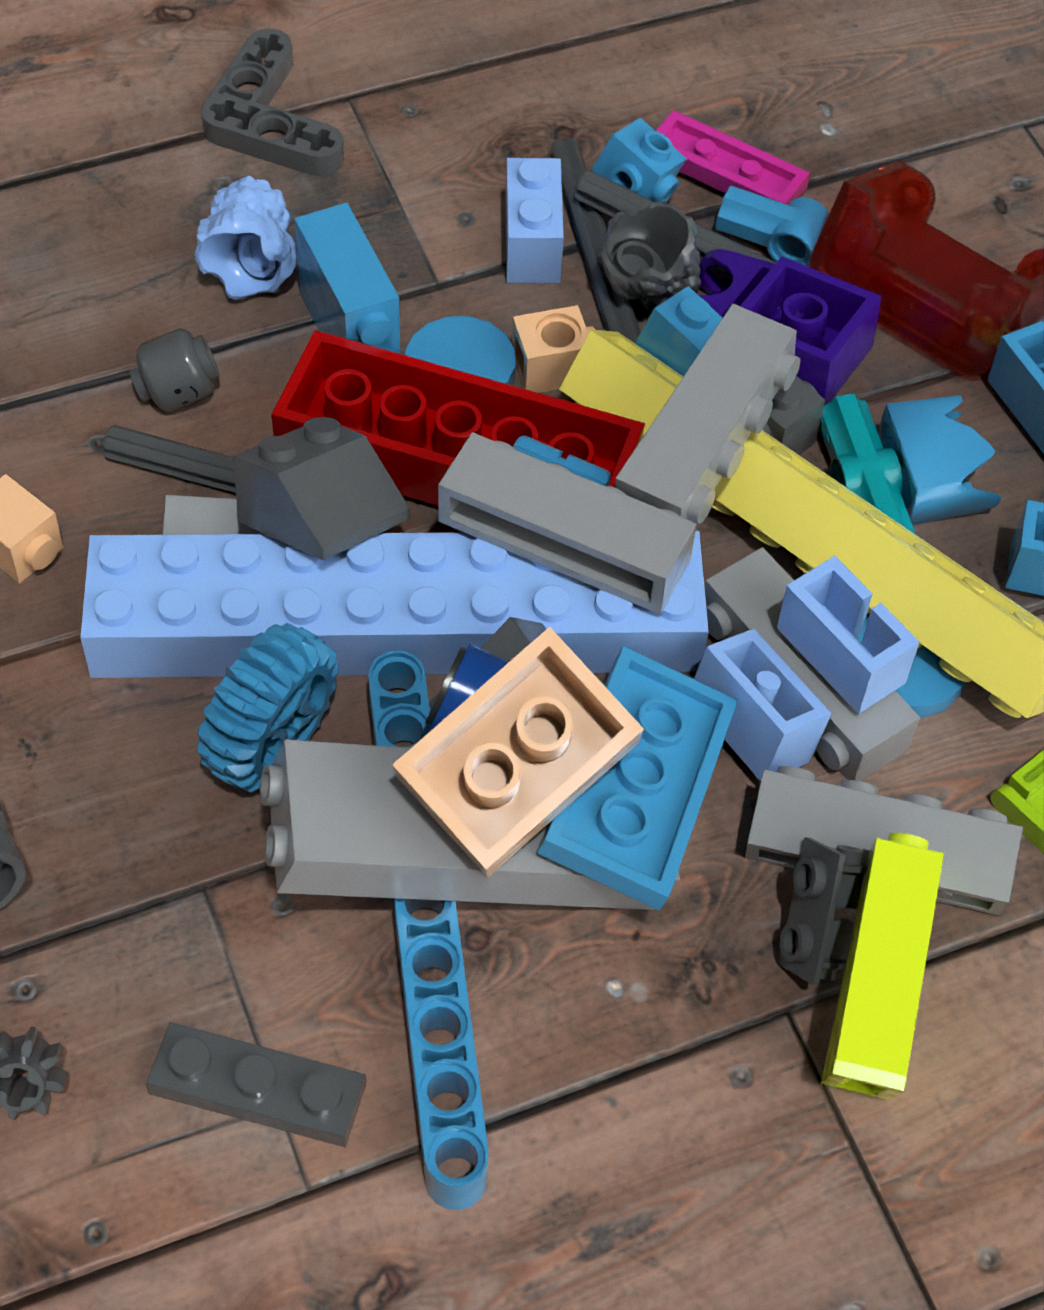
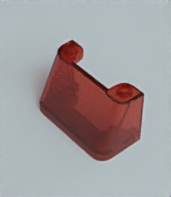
M901 160L845 180L813 249L810 268L881 295L878 324L955 371L967 376H979L991 369L1001 336L1035 324L1044 316V248H1038L1025 255L1019 262L1015 272L1011 273L929 225L927 222L936 201L935 188L926 175Z

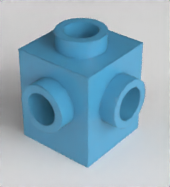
M638 118L612 134L591 170L654 202L658 201L664 204L680 185L676 175L687 158L673 147L671 141L665 135L655 131L643 119Z

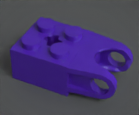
M715 249L709 251L700 260V287L708 295L699 296L722 318L734 303L797 330L795 356L800 358V366L796 376L810 383L816 389L818 394L825 399L824 406L832 401L873 347L881 295L782 256L774 264L730 250ZM711 266H719L726 270L732 278V284L719 281L713 275ZM675 294L670 295L666 300H668L669 298H671V297L674 296Z

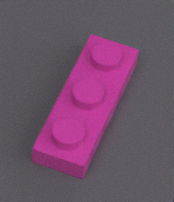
M675 110L668 115L656 130L665 135L671 141L673 147L687 158L679 172L724 193L727 192L731 185L788 205L793 199L800 198L808 187L810 172Z

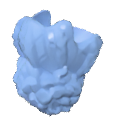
M245 176L231 183L228 187L217 191L210 205L211 215L200 220L197 229L198 243L195 250V260L198 263V269L203 274L209 273L219 278L224 284L226 295L234 300L245 299L257 293L278 292V287L285 279L290 277L297 264L296 243L287 231L292 216L290 211L286 209V202L282 192L279 189L273 190L266 180H255L251 176Z

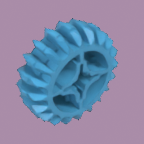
M288 622L281 626L274 624L265 633L260 632L254 636L250 647L240 649L238 659L231 667H226V675L221 683L214 687L215 694L211 703L204 708L206 718L198 727L200 740L197 744V753L201 755V764L210 769L212 775L235 788L240 787L250 793L260 788L263 768L265 765L273 764L284 740L310 741L315 730L321 727V718L330 707L329 698L336 689L335 678L338 674L339 666L336 662V652L329 648L325 641L318 638L317 635L303 627L297 628Z

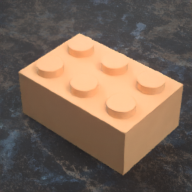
M549 627L392 765L396 777L485 877L488 878L640 742L644 728L553 629Z

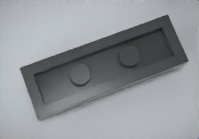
M169 1022L146 1086L150 1095L346 1148L366 1087V1075Z

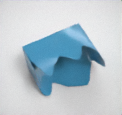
M961 395L886 404L883 411L878 434L883 448H892L899 459L902 473L901 496L912 525L981 513L998 506L1002 498L995 493L975 489L970 482L964 480L970 473L991 459L996 451L973 428L954 420L963 415L959 411H951L963 401Z

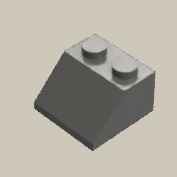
M327 417L309 419L304 423L303 427L282 436L264 438L259 442L258 446L234 456L238 522L323 561L410 519L408 504L367 437L341 426L339 421Z

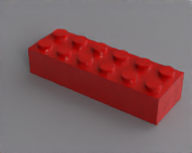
M314 330L271 414L273 436H282L303 427L307 420L318 417L335 419L339 421L341 426L365 435L401 495L437 506L438 484L472 432L493 441L505 442L512 447L520 436L526 435L563 451L562 458L567 459L568 455L571 454L608 470L611 474L609 486L616 488L615 478L643 438L645 423L317 330Z

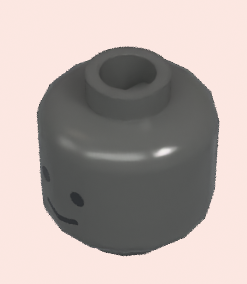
M182 328L175 329L139 345L136 353L138 367L130 370L133 385L140 399L143 402L153 399L154 403L166 412L176 411L207 398L213 391V379L220 377L217 364L205 338L202 335L194 337L189 331Z

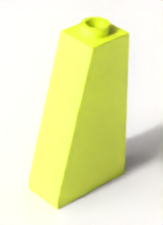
M890 833L888 840L876 838L870 848L821 1080L823 1085L884 1100H889L904 1091L944 853L928 850L929 841L905 833Z

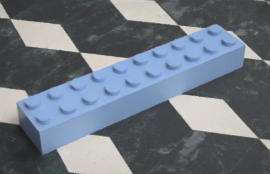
M699 531L695 532L691 561L661 615L467 533H379L324 561L266 534L90 535L80 638L90 678L224 677L226 675V667H231L238 659L240 649L250 647L254 636L260 632L265 633L274 624L281 626L287 622L297 628L303 627L317 635L318 638L325 641L329 648L336 652V662L339 664L337 676L369 675V668L374 659L385 652L393 650L406 651L415 655L422 662L425 675L448 674L461 646L467 649L471 643L481 648L509 617L542 623L546 629L551 627L592 673H610L614 661L623 646L678 672H697L706 649L709 630Z

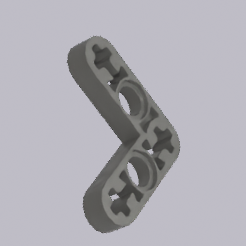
M262 29L254 32L246 40L203 103L201 115L204 136L215 145L310 175L326 176L337 172L344 162L343 137L337 128L268 106L293 66L290 37L277 29ZM261 57L265 58V59H264L265 66L262 65V59H261ZM246 82L260 85L254 91H240L235 88L237 85ZM268 130H280L286 134L284 137L276 140H266L260 137L263 132Z

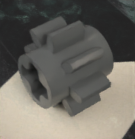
M31 1026L27 1034L16 1036L13 1039L6 1032H0V1107L8 1110L9 1119H14L18 1112L27 1111L33 1107L38 1113L45 1114L51 1100L50 1091H63L68 1076L67 1071L62 1068L53 1067L59 1059L63 1046L61 1043L49 1045L44 1039L37 1036L36 1027ZM18 1068L28 1071L27 1077L18 1075Z

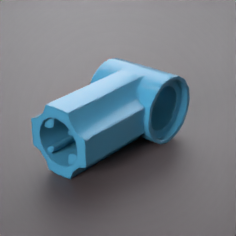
M730 185L717 215L715 229L767 247L770 256L776 262L782 256L809 266L831 225V216L821 203L811 198H795L787 205Z

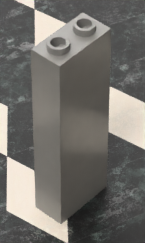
M285 739L273 764L265 765L260 781V799L263 806H270L272 823L266 832L264 854L266 865L275 867L277 893L655 910L642 902L538 854L537 851L548 825L492 875L486 878L396 777L392 764L411 748ZM679 870L672 889L680 881Z

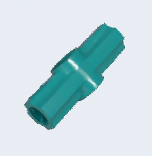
M855 394L836 396L829 404L824 406L819 425L831 459L830 477L915 534L901 496L902 473L899 459L892 448H883L867 402L859 400Z

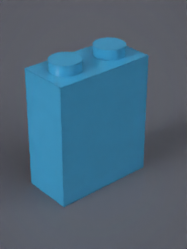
M348 203L294 218L300 296L318 330L400 354L399 296Z

